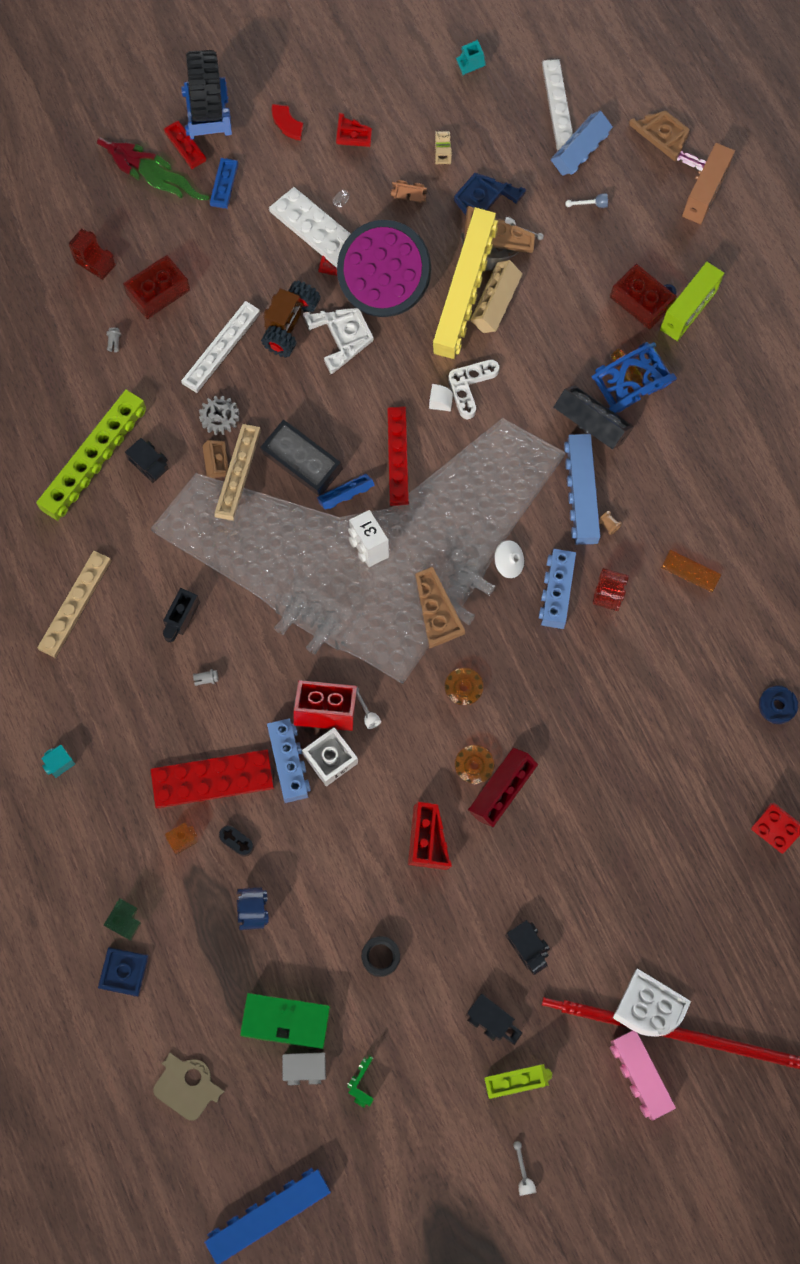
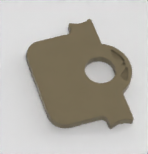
M170 1052L167 1059L162 1062L166 1069L153 1090L154 1095L159 1100L191 1121L200 1117L211 1100L217 1103L220 1095L224 1093V1090L210 1081V1070L204 1062L196 1059L183 1062ZM190 1069H197L201 1073V1081L196 1086H190L185 1081V1075Z

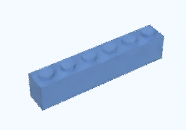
M591 434L569 435L567 442H564V452L568 453L565 466L566 470H569L567 486L571 488V493L568 494L569 504H572L570 521L574 523V527L571 528V536L575 538V545L598 544L600 529Z

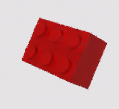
M298 680L294 706V726L335 728L336 730L352 731L357 686Z

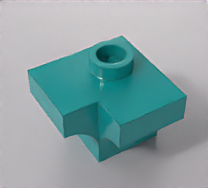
M478 40L462 46V54L456 58L462 75L486 66L484 53Z

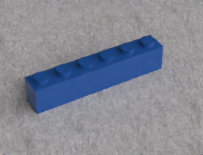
M313 1168L301 1174L303 1179L297 1183L293 1179L282 1186L283 1192L277 1195L274 1191L264 1198L265 1203L258 1207L257 1204H254L246 1209L247 1215L240 1219L237 1215L226 1222L228 1227L220 1231L218 1227L207 1234L209 1239L204 1242L215 1263L221 1264L330 1194L331 1191L319 1169L316 1171Z

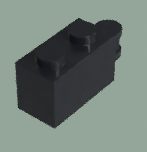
M183 588L179 589L163 620L165 625L163 636L169 643L174 642L178 634L184 635L200 604L198 595Z
M482 993L466 1014L469 1017L467 1021L476 1028L478 1026L485 1030L484 1034L492 1041L495 1039L499 1041L503 1037L515 1045L523 1034L512 1024L515 1019ZM508 1028L514 1031L510 1037L505 1034Z

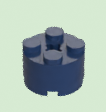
M262 887L237 889V894H241L237 900L238 923H242V925H239V930L264 929V925L269 923L268 911H264V905L267 902V890H262Z

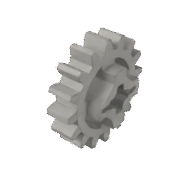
M214 396L213 401L208 398V404H202L203 409L199 410L201 415L199 418L203 428L207 427L209 433L214 430L215 435L219 431L224 435L225 430L231 432V426L237 427L236 422L239 421V410L236 409V403H232L230 398L225 400L224 396H221L220 399Z

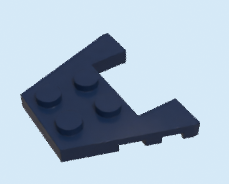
M474 173L456 193L454 201L466 215L468 206L488 211L501 195L517 204L526 193V189L522 187L519 189L513 187L510 183L503 184L495 181L496 179Z

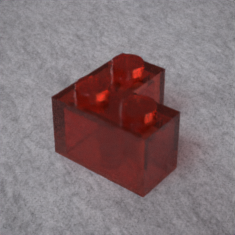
M81 228L68 243L75 263L101 280H104L116 266L114 255L110 251L100 248L96 235L91 231L87 232Z

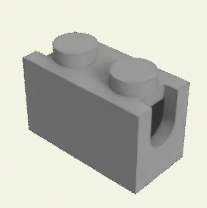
M325 1053L283 1054V1081H288V1085H300V1081L309 1080V1085L321 1084V1080H326Z

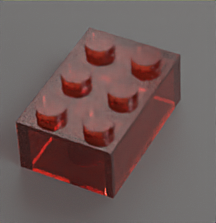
M165 255L123 283L126 295L146 319H149L190 291L188 279L168 255Z
M635 264L613 285L610 294L611 299L649 330L666 315V312L677 297L638 264Z

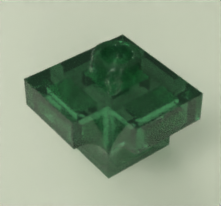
M119 898L103 926L131 941L141 925L140 921L134 919L138 908Z

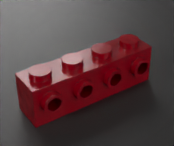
M512 748L468 811L479 822L494 827L534 772L538 763L529 753Z

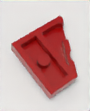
M339 113L336 144L370 147L372 128L362 125L354 119L351 121L345 118L343 113Z

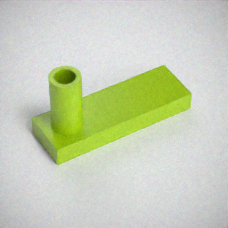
M544 1064L485 1077L488 1097L491 1099L549 1086L548 1081L552 1078V1072L545 1068Z

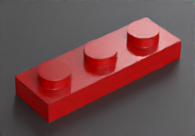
M179 121L164 128V133L191 169L206 162V157L195 142L190 139V136H187L186 130Z

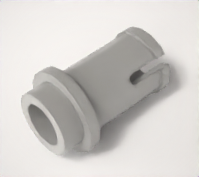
M109 328V331H107V350L112 352V345H114V352H118L121 332L118 328Z
M210 669L209 672L193 674L195 686L207 683L215 684V682L219 681L217 670L213 671V669Z

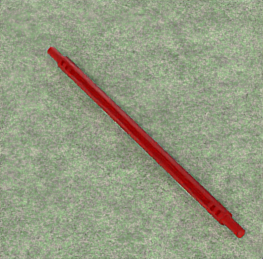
M545 997L542 999V1006L559 1009L563 1013L628 1028L613 1018L615 1012L567 1000L562 1002ZM679 1027L671 1033L663 1035V1037L800 1069V1056Z

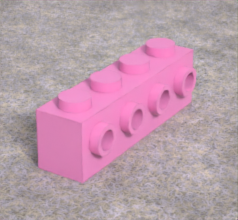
M632 1030L610 1041L612 1044L610 1047L611 1052L615 1058H619L622 1064L620 1069L624 1077L630 1079L632 1083L630 1089L635 1098L639 1097L642 1103L640 1109L645 1118L649 1117L650 1120H655L676 1109L638 1033Z

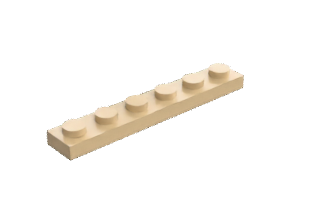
M242 424L215 510L216 518L234 521L260 436V427Z
M93 551L37 647L38 650L54 658L57 657L111 563L109 557Z

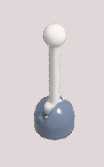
M607 193L599 194L595 200H567L565 205L571 207L572 205L595 203L599 208H607L608 197Z

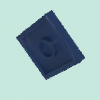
M108 947L98 989L139 997L149 956Z

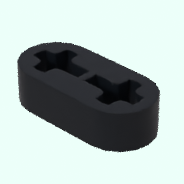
M225 826L220 830L219 838L221 842L243 857L249 856L253 852L254 846L252 841L232 826ZM230 831H232V836L235 838V841L231 840L230 838L224 840V833H229ZM238 841L242 844L248 842L249 850L240 851L241 847L237 844Z

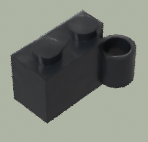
M142 438L125 451L127 460L152 483L169 469L166 463L168 459L161 452L158 454L153 444L149 441L145 442Z
M526 920L507 932L505 936L527 970L536 975L548 967L545 958L549 956L547 952L550 948L545 940L541 941L537 936L538 930L536 926Z

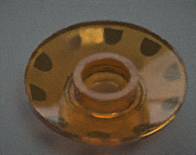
M458 668L447 676L445 692L448 698L455 704L471 705L481 697L483 681L476 671L470 668ZM466 686L467 690L461 691L460 687Z
M478 745L467 746L456 756L455 770L463 781L469 784H480L488 780L492 775L494 759L491 753L484 747ZM472 763L477 764L478 768L472 769L470 765Z

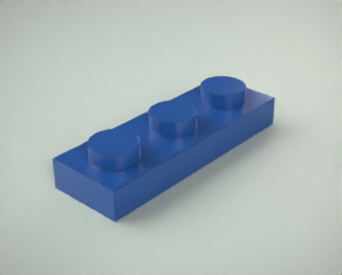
M220 159L210 206L228 209L238 168L237 160Z
M364 474L318 496L317 499L325 510L331 509L342 501L352 499L354 495L367 492L375 485L372 478Z

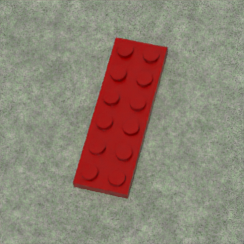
M268 749L150 769L156 809L274 789Z

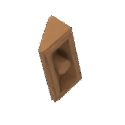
M207 440L203 445L207 478L225 477L229 468L225 441Z

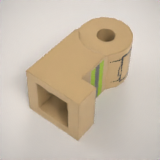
M435 131V164H451L450 132ZM438 156H448V157L445 158V159H440Z

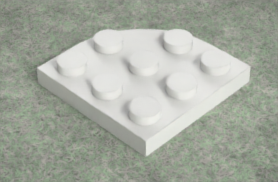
M636 969L613 1018L642 1035L663 1036L671 1033L679 1026L685 1017L691 1001L639 969Z

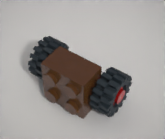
M294 281L288 291L280 288L278 293L273 295L270 307L266 308L263 314L266 332L261 339L262 345H265L264 347L269 349V352H274L275 355L278 354L279 357L284 356L285 358L291 355L297 344L291 333L301 316V310L310 313L314 312L321 299L320 293L315 288H311L310 284L306 285L305 282Z

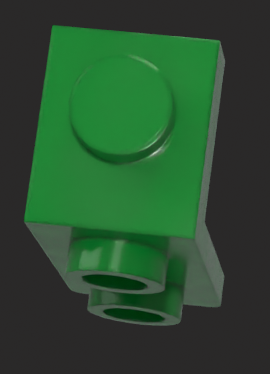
M369 1056L368 1059L363 1058L358 1067L361 1070L358 1077L353 1076L347 1086L350 1089L348 1093L355 1097L353 1102L363 1108L366 1105L371 1106L374 1098L357 1089V1086L372 1062V1056Z

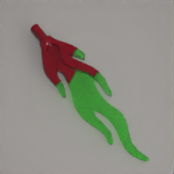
M98 138L97 144L108 150L118 168L135 179H140L139 174L129 165L135 167L145 180L157 189L174 193L179 198H182V193L178 188L164 182L168 181L181 187L192 198L209 200V196L196 192L183 176L161 168L158 164L169 170L171 165L160 156L143 152V147L136 144L109 143L102 138Z

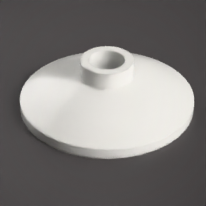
M503 541L495 551L496 567L499 573L506 578L517 577L522 572L524 566L523 552L519 545L513 541Z

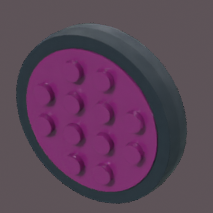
M391 220L368 222L353 231L342 245L337 261L338 281L346 298L360 311L376 317L396 316L414 307L425 294L431 278L430 255L422 238L407 225Z

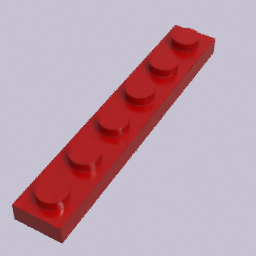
M406 406L387 408L390 506L409 505Z

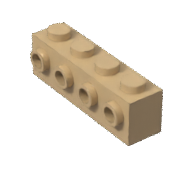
M510 260L497 262L470 319L483 333L496 332L522 276V272Z

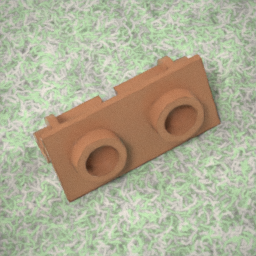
M397 180V183L392 182L395 189H392L391 196H394L395 199L406 200L407 194H410L409 201L420 203L426 201V195L423 193L428 191L423 184L414 183V185H408L406 181Z

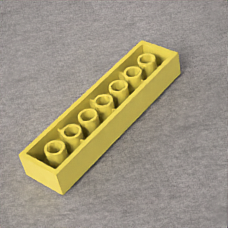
M476 207L474 209L433 341L434 354L455 359L456 354H460L462 347L461 337H465L467 321H470L472 315V304H475L477 299V287L480 288L482 273L486 269L487 257L491 253L492 241L496 237L498 230V220H496V213Z

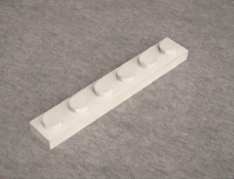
M544 60L542 68L556 148L559 150L573 135L560 60Z
M245 301L181 380L182 384L198 393L261 314L260 310Z

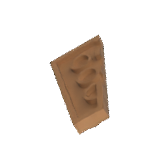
M470 206L467 207L464 241L474 212V208ZM498 219V230L496 237L493 238L492 247L527 253L534 251V233L515 225H509L505 221Z
M430 567L416 573L415 579L429 649L464 635L465 629L434 568Z

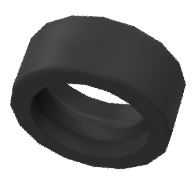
M378 936L371 938L362 949L361 959L363 966L368 973L374 976L384 977L390 975L396 970L400 962L398 946L388 937ZM379 944L388 946L393 954L391 964L383 969L372 966L369 961L370 950Z

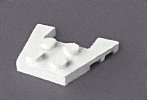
M358 308L342 309L328 313L324 311L310 314V312L303 313V318L309 330L327 324L340 352L324 357L330 374L336 372L373 342V336Z

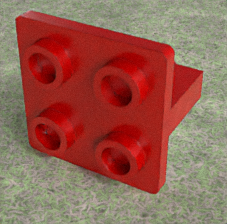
M770 803L751 830L783 854L800 836V823L778 805Z

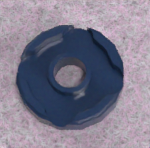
M777 685L772 686L762 693L759 699V710L767 721L773 724H784L796 715L798 700L796 695L788 690V688ZM774 701H781L783 709H777L774 706Z

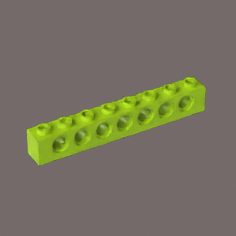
M128 390L122 393L36 503L41 511L57 521L67 514L69 506L78 500L80 492L87 488L91 478L100 472L102 464L110 459L113 450L121 445L127 432L132 431L138 418L143 417L146 412L144 400ZM92 454H97L96 457H90ZM81 468H86L85 471L79 472ZM70 482H75L74 485L67 486ZM64 496L62 500L56 501L58 497Z

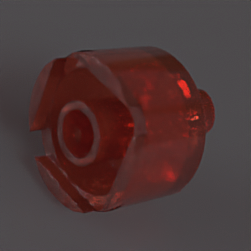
M602 568L594 593L593 604L619 611L621 601L624 600L626 593L624 587L627 585L629 575Z

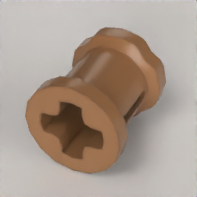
M610 511L605 512L599 518V524H602L609 531L610 535H613L622 525L621 522H618L611 515Z

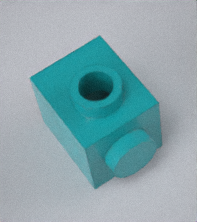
M62 745L55 749H49L45 752L44 757L41 758L45 763L42 765L48 775L52 773L55 778L75 765Z

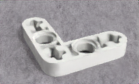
M487 360L457 368L449 373L448 382L458 411L464 419H471L476 413V405L469 385L495 378L499 372V364L495 360ZM491 366V368L494 369V371L491 372V370H489L488 367ZM475 370L479 373V375L477 377H471L469 375V372ZM454 376L460 378L459 381H456V379H454ZM463 390L467 393V396L461 398L457 393ZM466 402L468 409H471L470 413H468L467 410H465Z

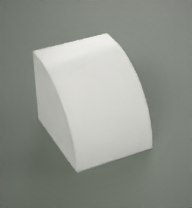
M432 384L429 409L451 411L452 391L444 386Z

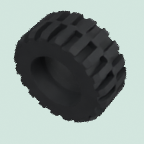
M214 50L189 51L186 53L192 119L196 122L220 120L222 118V102L217 53Z

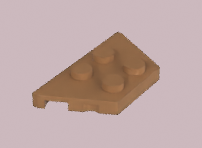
M667 111L646 115L645 119L635 121V118H633L629 123L633 129L674 161L678 159L690 130Z

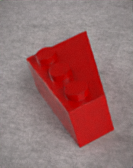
M417 802L413 807L408 865L448 870L452 867L451 860H449L448 847L443 834L438 804Z

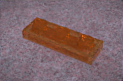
M672 550L669 551L661 567L710 592L714 591L722 575Z

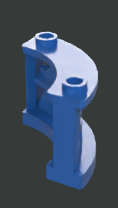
M220 77L222 118L215 122L200 121L193 123L189 83L184 82V86H181L182 95L186 97L188 125H185L186 134L190 136L191 140L196 135L225 132V136L232 135L230 109L226 108L225 104L228 103L225 77Z
M648 342L643 343L638 349L619 358L608 366H600L595 370L596 373L591 376L610 405V410L614 413H619L641 400L639 396L650 395L664 389L677 380L674 373H669L654 348L657 346L655 342L648 344ZM620 365H622L619 371H618L617 369H615V368L619 367ZM629 365L647 370L642 379L644 387L633 381L624 382ZM649 373H651L650 377L653 381L648 380L647 376ZM608 374H611L613 376V379H610L607 382L610 384L616 382V385L610 388H607L602 380V378ZM630 386L633 388V392L629 393L627 391L628 388L623 390V387ZM615 390H616V400H617V403L615 402L614 398L612 397V395H611V393H610V392H613V391H615Z

